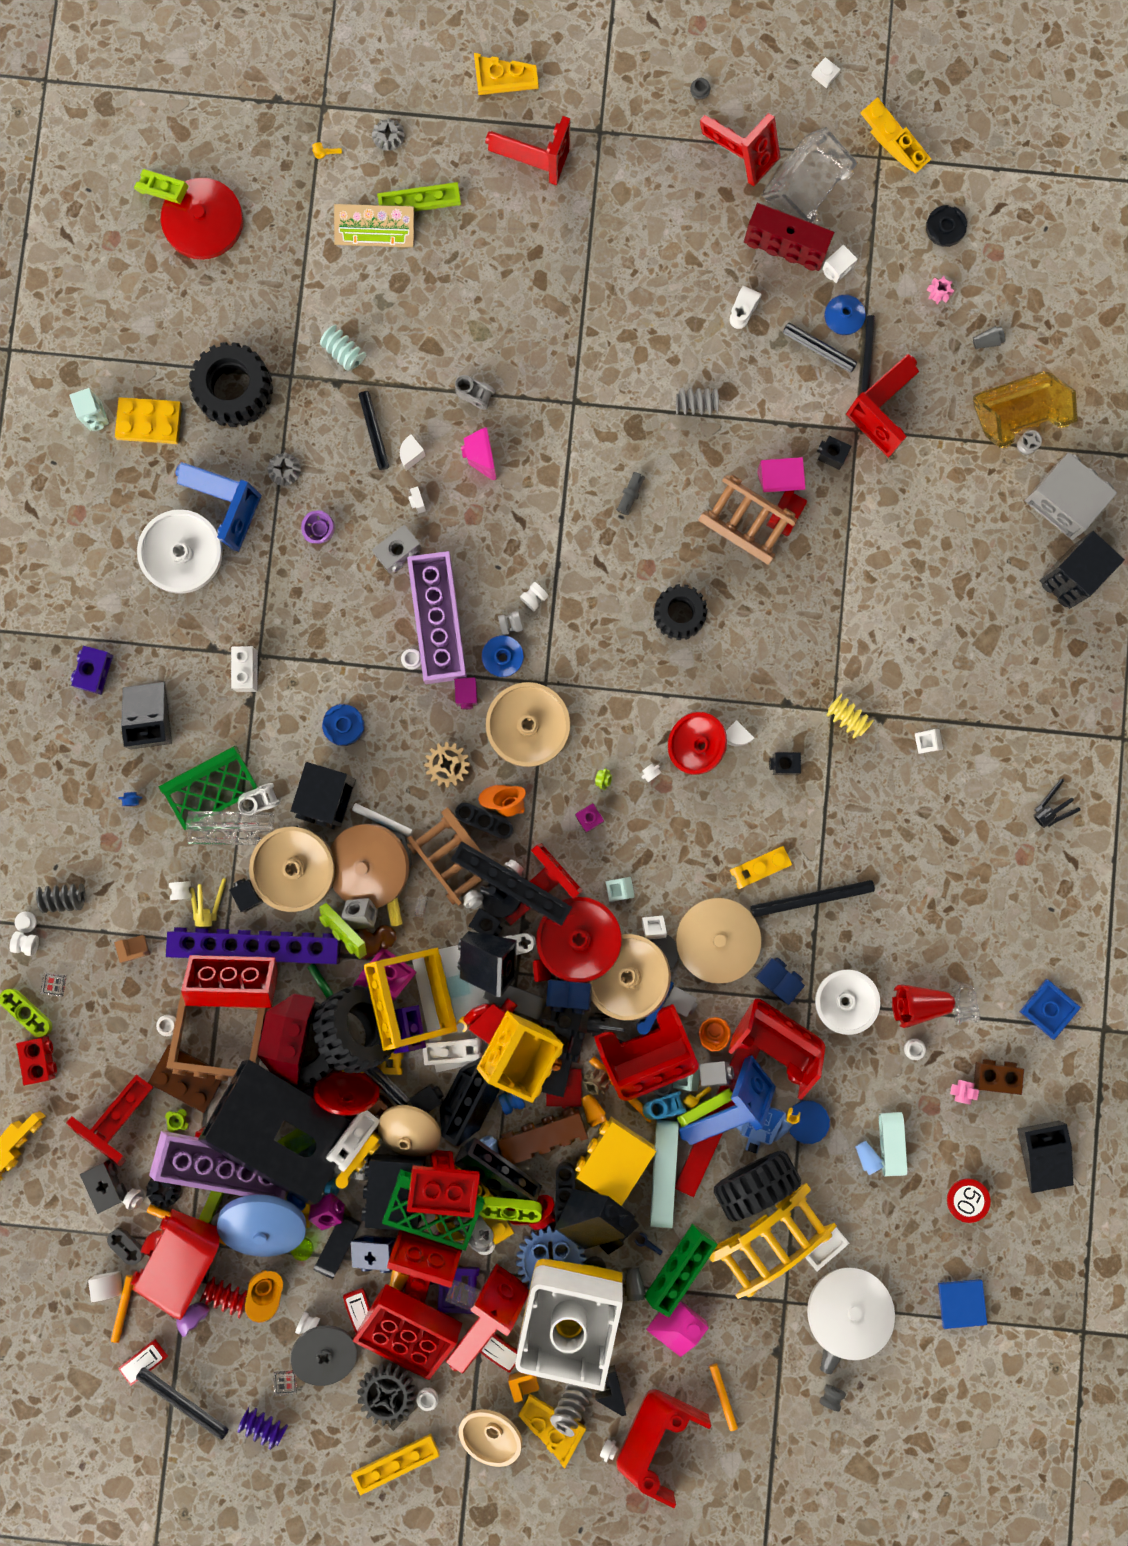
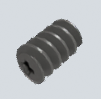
M71 884L70 890H68L67 885H63L60 891L58 885H54L53 892H51L50 886H46L44 892L41 887H38L36 890L38 908L42 913H47L48 911L56 912L57 910L59 912H64L65 910L73 911L74 909L81 910L85 902V887L83 884H80L77 890L75 884Z

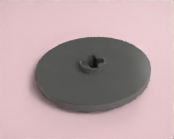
M324 1325L309 1329L296 1340L292 1347L291 1366L294 1373L305 1383L315 1386L331 1385L342 1380L351 1372L356 1362L357 1350L356 1344L352 1342L353 1338L348 1332L336 1326ZM328 1354V1357L323 1356L320 1358V1355Z

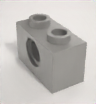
M404 524L373 548L372 552L390 574L392 571L397 572L404 566L403 563L408 560L407 557L419 555V550L422 548ZM396 547L403 548V552L400 555L393 554V550Z

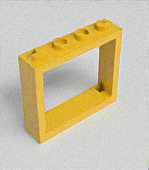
M438 947L364 965L383 1051L458 1031ZM424 957L440 1029L401 1039L384 966Z

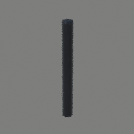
M868 315L866 321L861 393L866 392L870 388L875 325L874 315Z

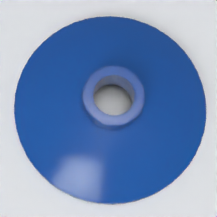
M839 295L833 298L827 304L824 313L827 326L833 332L840 335H851L857 332L862 327L866 316L863 304L857 298L850 295ZM843 310H848L850 314H844Z
M509 636L493 637L485 644L482 650L484 667L489 673L497 677L513 675L520 669L523 663L524 655L521 645ZM501 654H505L507 656V659L505 661H501L499 659V656Z

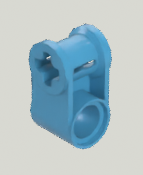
M681 1091L646 1102L643 1106L644 1116L649 1120H657L687 1112L683 1108L680 1098ZM654 1104L658 1107L657 1115H654L652 1112Z

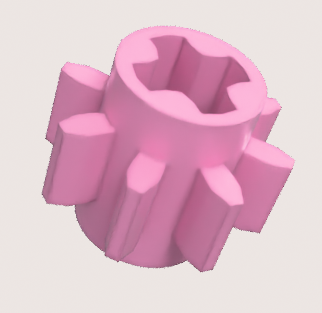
M945 276L939 280L934 278L932 285H929L927 291L931 292L929 299L936 301V304L942 300L946 303L949 300V296L954 292L953 289H950L952 281L946 280Z
M958 1080V1085L952 1084L950 1094L955 1095L954 1101L971 1105L972 1099H978L979 1090L974 1089L975 1083Z

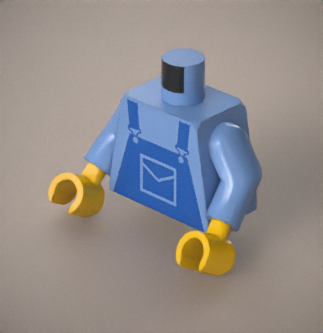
M770 1106L762 1129L756 1131L750 1122L736 1127L742 1136L748 1138L745 1150L757 1154L761 1142L771 1145L772 1142L778 1141L790 1130L793 1124L799 1122L801 1112L798 1115H792L793 1108H789L786 1116L783 1110Z

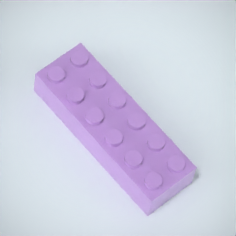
M446 551L409 556L407 559L423 681L425 684L454 681V679L467 678L450 553Z
M161 1131L149 1174L154 1181L240 1196L270 1195L282 1199L285 1198L286 1191L198 1141L199 1138Z

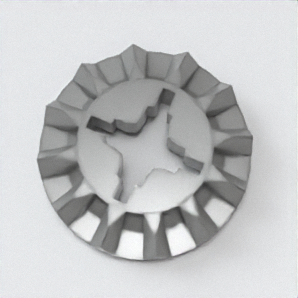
M389 117L387 120L380 119L379 123L374 125L372 132L375 145L386 151L397 149L403 143L405 136L403 126L397 120H391ZM389 128L391 133L393 134H390L387 140L385 134L383 133H386V131Z
M286 452L276 454L275 457L270 459L267 467L270 479L282 486L294 483L301 472V466L297 458ZM285 461L286 466L290 469L285 470V473L282 475L281 470L277 468L282 467Z

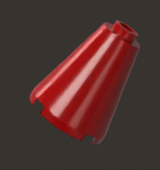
M904 984L897 985L894 988V991H897L896 997H892V1010L895 1020L901 1022L899 1026L902 1028H908L950 1014L955 1008V999L949 992Z

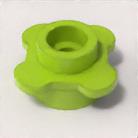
M604 768V770L597 772L595 785L600 787V789L606 790L607 786L609 787L611 784L612 774H610V770Z
M180 1109L177 1112L169 1111L166 1113L165 1118L167 1119V1129L169 1132L173 1133L176 1130H186L189 1123L186 1122V1110Z

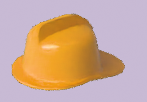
M262 1270L255 1274L248 1284L245 1312L247 1317L254 1322L260 1323L271 1319L278 1309L283 1289V1280L277 1272Z

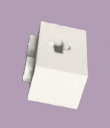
M253 646L231 647V689L236 692H258V650Z

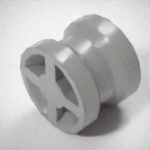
M1035 430L1026 431L1017 441L1018 450L1025 455L1034 453L1042 443L1040 433Z

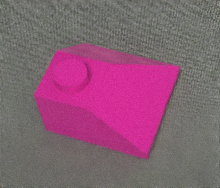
M486 427L463 438L465 445L461 446L463 458H467L470 466L491 480H496Z
M382 948L370 963L396 956L387 949ZM404 962L384 966L392 1000L397 998L417 973ZM365 969L360 973L353 987L356 985H362L364 988L368 986Z
M682 1301L679 1302L670 1317L658 1312L646 1328L649 1333L680 1357L695 1347L709 1329L707 1321Z

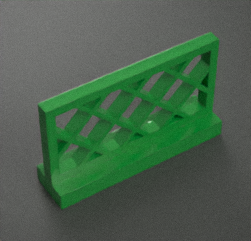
M237 746L227 749L158 786L161 793H164L184 830L238 802L239 797L235 798L236 793H246L238 790L241 779L248 780L253 787L252 790L258 788ZM236 759L241 766L239 775L227 772L229 764ZM226 765L225 770H220V769H219V768H221V767H223V766ZM212 772L223 773L220 785L209 782ZM226 774L238 778L235 789L223 786ZM207 775L206 781L201 779ZM193 782L205 783L202 795L190 792ZM207 785L219 787L216 799L204 796ZM222 789L234 792L231 801L224 802L219 800ZM176 791L186 793L183 805L175 803L171 794ZM189 794L200 797L197 809L186 806ZM203 799L215 802L212 811L200 810ZM218 803L224 804L217 808ZM185 809L196 812L194 821L188 824L183 818ZM199 813L205 814L198 818Z
M400 1169L397 1177L398 1180L382 1224L466 1251L479 1213L485 1204L483 1196L477 1195L474 1218L463 1223L461 1217L457 1216L460 1225L449 1230L444 1221L451 1217L449 1215H439L440 1218L430 1223L427 1222L424 1213L415 1212L407 1216L403 1206L407 1204L408 1199L400 1202L398 1192L400 1187L409 1190L411 1173ZM400 1208L405 1218L397 1222L390 1220L391 1212ZM421 1215L425 1225L419 1228L412 1227L409 1220ZM442 1221L446 1232L440 1235L433 1234L430 1227ZM463 1228L465 1233L463 1243L454 1241L451 1234Z

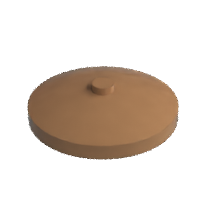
M359 824L344 830L333 841L330 847L335 863V876L332 887L341 899L346 902V900L369 898L375 907L378 908L392 902L399 896L408 880L409 860L402 842L394 833L380 825Z

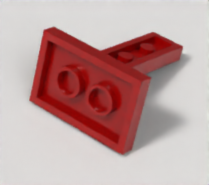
M770 113L760 121L747 137L743 138L737 135L731 128L721 125L714 118L711 119L704 115L699 120L703 135L744 159L748 183L752 186H755L781 158L775 116Z
M542 843L537 844L531 849L545 868L529 882L548 893L560 883L573 899L583 891ZM521 903L512 915L504 919L510 925H513L531 908Z
M136 1074L90 1130L72 1116L66 1124L71 1130L119 1167H122L126 1162L125 1157L108 1143L154 1088Z
M435 1150L431 1153V1167L412 1166L407 1212L474 1218L480 1178L478 1171L455 1169L453 1151Z
M399 1230L387 1269L409 1275L405 1294L424 1303L430 1282L451 1288L462 1250Z

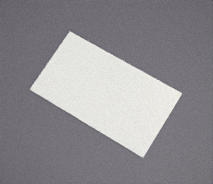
M458 945L438 949L456 1022L472 1008L484 1003L489 1004L488 1000L483 998L484 990L460 979V970L457 968L460 958ZM424 957L412 960L414 970L417 972L415 976L427 1032L438 1030L440 1025ZM459 1023L456 1025L457 1032L431 1038L429 1041L441 1042L479 1037L468 1029L463 1032L462 1030L465 1028V1025ZM484 1040L483 1045H481L482 1053H485L489 1046ZM466 1046L467 1054H473V1046ZM475 1061L435 1064L436 1073L463 1067Z

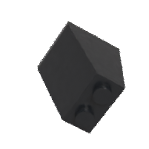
M468 931L463 938H460L458 943L460 958L457 968L460 970V979L496 997H501L515 979L517 940Z
M573 1189L555 1229L582 1249H588L627 1237L635 1216L609 1196Z

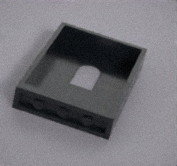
M245 1060L238 1067L198 1141L306 1204H317L323 1198L324 1188L327 1182L332 1180L335 1174L334 1168L337 1165L333 1161H328L326 1156L349 1127L351 1121L341 1115L332 1114L324 1110L309 1095L253 1061ZM284 1120L315 1140L316 1149L311 1156L302 1157L274 1140ZM342 1149L339 1155L344 1157L345 1151Z

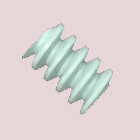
M337 325L331 326L324 332L320 340L321 347L326 348V351L332 354V357L340 365H343L345 370L349 371L356 368L365 359L366 353L362 352L359 354L360 347L357 346L353 349L355 342L350 341L347 343L349 336L345 335L341 338L343 330L335 332Z

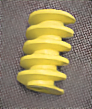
M841 693L828 708L826 716L829 717L834 714L833 722L842 720L839 727L842 728L848 725L846 732L849 733L854 730L853 738L861 736L874 720L867 722V714L860 717L862 710L854 711V703L847 706L849 699L845 698L841 701Z

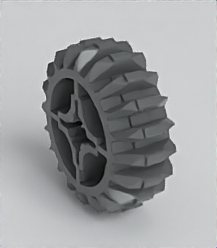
M391 1363L388 1364L387 1369H385L383 1364L379 1365L378 1370L372 1367L370 1370L371 1374L366 1372L364 1375L365 1380H361L359 1383L362 1388L357 1391V1394L361 1396L358 1399V1404H364L360 1410L361 1412L368 1411L367 1419L371 1416L375 1417L373 1420L374 1424L378 1420H382V1426L386 1425L387 1420H389L391 1426L395 1424V1419L398 1422H402L403 1416L408 1417L410 1414L409 1409H413L415 1405L412 1401L416 1400L417 1395L412 1392L416 1390V1386L410 1385L413 1381L412 1377L405 1378L408 1373L407 1370L402 1373L399 1372L400 1365H397L395 1370L392 1369ZM386 1379H391L396 1383L390 1384L386 1381ZM375 1382L378 1394L372 1399L370 1387ZM402 1390L404 1402L398 1407L396 1395ZM384 1392H385L386 1394L391 1393V1396H390V1397H389L388 1395H385V1396H384L383 1393H384ZM383 1405L387 1407L388 1410L381 1409L378 1406Z

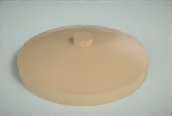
M518 683L504 689L493 700L487 712L486 733L492 748L502 759L517 766L535 767L551 761L562 751L569 737L570 717L565 703L553 690L538 683Z
M290 826L276 829L259 841L251 855L249 874L255 892L266 904L277 910L297 912L316 905L327 895L334 881L335 863L329 846L318 834L306 828Z
M713 898L697 903L685 913L677 928L676 946L680 960L694 976L711 983H728L744 976L756 963L761 949V933L754 916L744 906L729 899Z
M623 934L621 952L614 966L604 976L587 983L592 984L591 999L599 1010L618 1020L634 1021L649 1016L661 1006L670 988L671 972L665 954L655 943L639 935Z

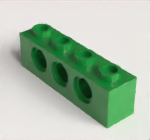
M694 1224L690 1226L644 1295L653 1309L667 1317L671 1316L718 1245L709 1233Z

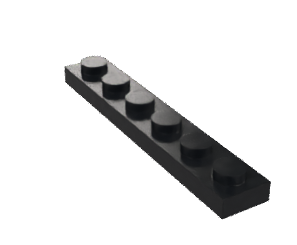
M462 841L450 860L562 926L572 909V906Z

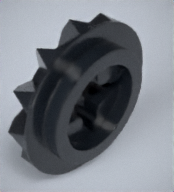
M152 1178L146 1186V1196L151 1204L158 1206V1208L173 1205L181 1194V1185L158 1182ZM160 1185H163L164 1188L171 1187L165 1193L166 1196H163L162 1193H156L161 1188Z

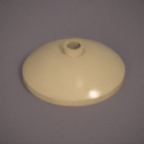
M408 1105L393 1106L384 1111L379 1119L378 1133L380 1138L389 1149L399 1155L411 1158L425 1157L433 1153L440 1144L441 1130L438 1123L431 1115L419 1108Z
M486 1409L472 1411L463 1418L459 1426V1438L464 1449L483 1464L495 1467L507 1466L516 1461L522 1450L520 1432L510 1419L499 1412Z

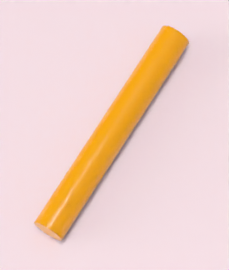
M126 1275L111 1338V1342L114 1343L120 1342L133 1287L130 1284L132 1275Z
M715 1363L710 1365L709 1368L729 1430L735 1431L738 1429L718 1364Z

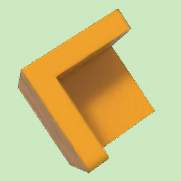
M521 1372L509 1375L508 1382L514 1403L523 1401V1395L539 1390L536 1376Z

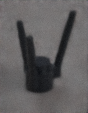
M1060 779L1042 803L1034 809L1036 813L1033 816L1043 828L1050 827L1054 823L1081 810L1078 807L1056 817V813L1073 802L1074 798L1068 799L1054 810L1049 806L1045 808L1046 804L1064 782V779Z
M595 1013V1016H589L587 1033H592V1036L602 1034L605 1030L625 1032L624 1028L605 1025L606 1020H602V1018L611 1017L604 1013Z

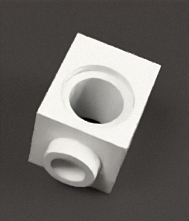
M842 245L825 261L822 268L825 276L837 283L854 268L857 258Z

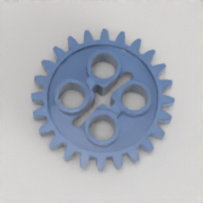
M550 1224L547 1226V1230L541 1229L539 1233L531 1230L532 1237L524 1236L526 1244H519V1248L523 1251L517 1252V1257L521 1258L516 1261V1266L521 1267L518 1269V1275L525 1274L521 1279L522 1283L529 1281L528 1289H530L536 1262L540 1259H549V1241L552 1242L554 1260L584 1264L581 1262L586 1260V1255L581 1254L585 1249L578 1247V1245L556 1229L551 1230ZM558 1245H565L567 1247L566 1251L563 1253L557 1252L555 1249ZM538 1246L546 1249L541 1255L534 1252V1249Z

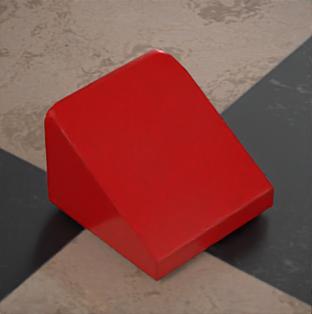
M541 959L534 960V981L550 980L551 972L545 967Z

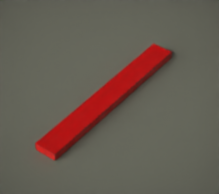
M752 1045L749 1049L738 1047L735 1050L730 1061V1066L734 1070V1079H731L732 1085L719 1086L715 1095L728 1088L733 1093L744 1059L752 1055L756 1060L760 1052L759 1048ZM731 1100L728 1103L706 1114V1116H709L723 1109L735 1105V1103ZM723 1133L692 1145L675 1183L676 1190L694 1198Z

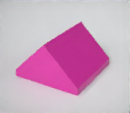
M803 457L760 461L757 474L763 493L805 490Z

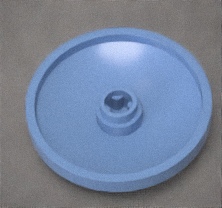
M248 1195L237 1198L222 1208L218 1216L217 1232L221 1240L235 1251L258 1257L277 1256L288 1253L301 1244L305 1237L306 1219L297 1206L285 1199L270 1195Z

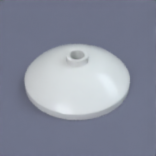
M839 970L828 975L821 982L816 992L815 1006L819 1018L829 1029L840 1034L853 1035L863 1032L874 1023L880 1010V995L873 981L863 973L854 970ZM844 997H847L849 1000L847 1005L842 1004Z

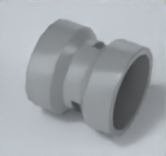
M518 611L511 612L507 616L504 614L498 616L502 635H508L512 631H523ZM507 619L510 621L511 628H509Z

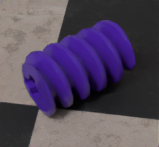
M248 1407L238 1426L237 1432L241 1433L246 1429L245 1437L247 1438L254 1433L253 1441L255 1442L262 1437L261 1445L263 1446L269 1441L268 1449L270 1450L274 1446H278L288 1425L286 1424L280 1429V1420L273 1425L272 1416L265 1421V1412L257 1416V1408L249 1412Z

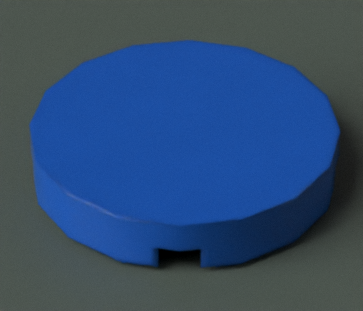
M339 704L331 707L325 713L322 729L330 742L338 746H348L361 738L364 731V720L362 714L355 707Z
M803 1100L791 1107L793 1108L792 1115H798L801 1112L799 1122L793 1124L789 1130L790 1134L797 1141L803 1144H814L826 1136L830 1128V1118L822 1105L812 1100Z

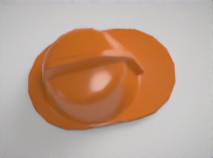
M494 785L484 789L480 793L478 800L479 804L483 807L496 809L502 816L511 817L525 812L523 799L525 798L526 791L520 786Z

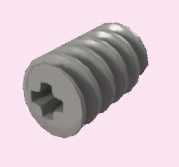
M680 388L679 393L676 394V414L679 413L681 408L684 415L687 414L688 409H691L692 415H695L697 409H699L701 415H703L705 409L708 410L709 415L712 414L713 409H716L718 414L719 393L716 388L713 389L712 394H710L709 388H705L703 394L700 388H697L695 394L692 388L688 389L687 394L684 388Z
M568 1383L565 1387L566 1391L562 1393V1399L558 1402V1407L555 1408L554 1414L550 1418V1422L560 1433L572 1437L574 1436L572 1429L578 1428L576 1421H581L582 1419L579 1413L586 1411L583 1405L589 1404V1400L586 1397L591 1398L593 1395L587 1387Z

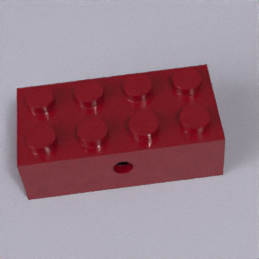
M757 202L743 243H746L753 249H762L771 256L783 257L790 263L804 265L808 270L820 271L835 232Z

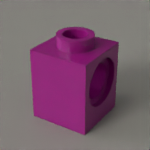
M476 678L454 679L457 707L461 706L462 710L473 709L474 705H478Z
M593 803L575 814L585 833L604 823L602 816Z
M332 1193L325 1195L320 1202L310 1205L308 1220L320 1230L343 1222L345 1204Z

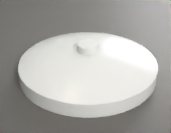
M189 510L164 512L152 519L140 535L137 546L140 568L144 575L162 590L171 593L196 591L208 584L220 567L223 549L221 541L217 538L218 532L206 518L198 513Z
M841 1268L831 1271L816 1283L809 1297L807 1314L811 1331L818 1343L832 1355L847 1360H862L878 1353L889 1341L895 1323L893 1301L883 1283L871 1273L857 1268Z

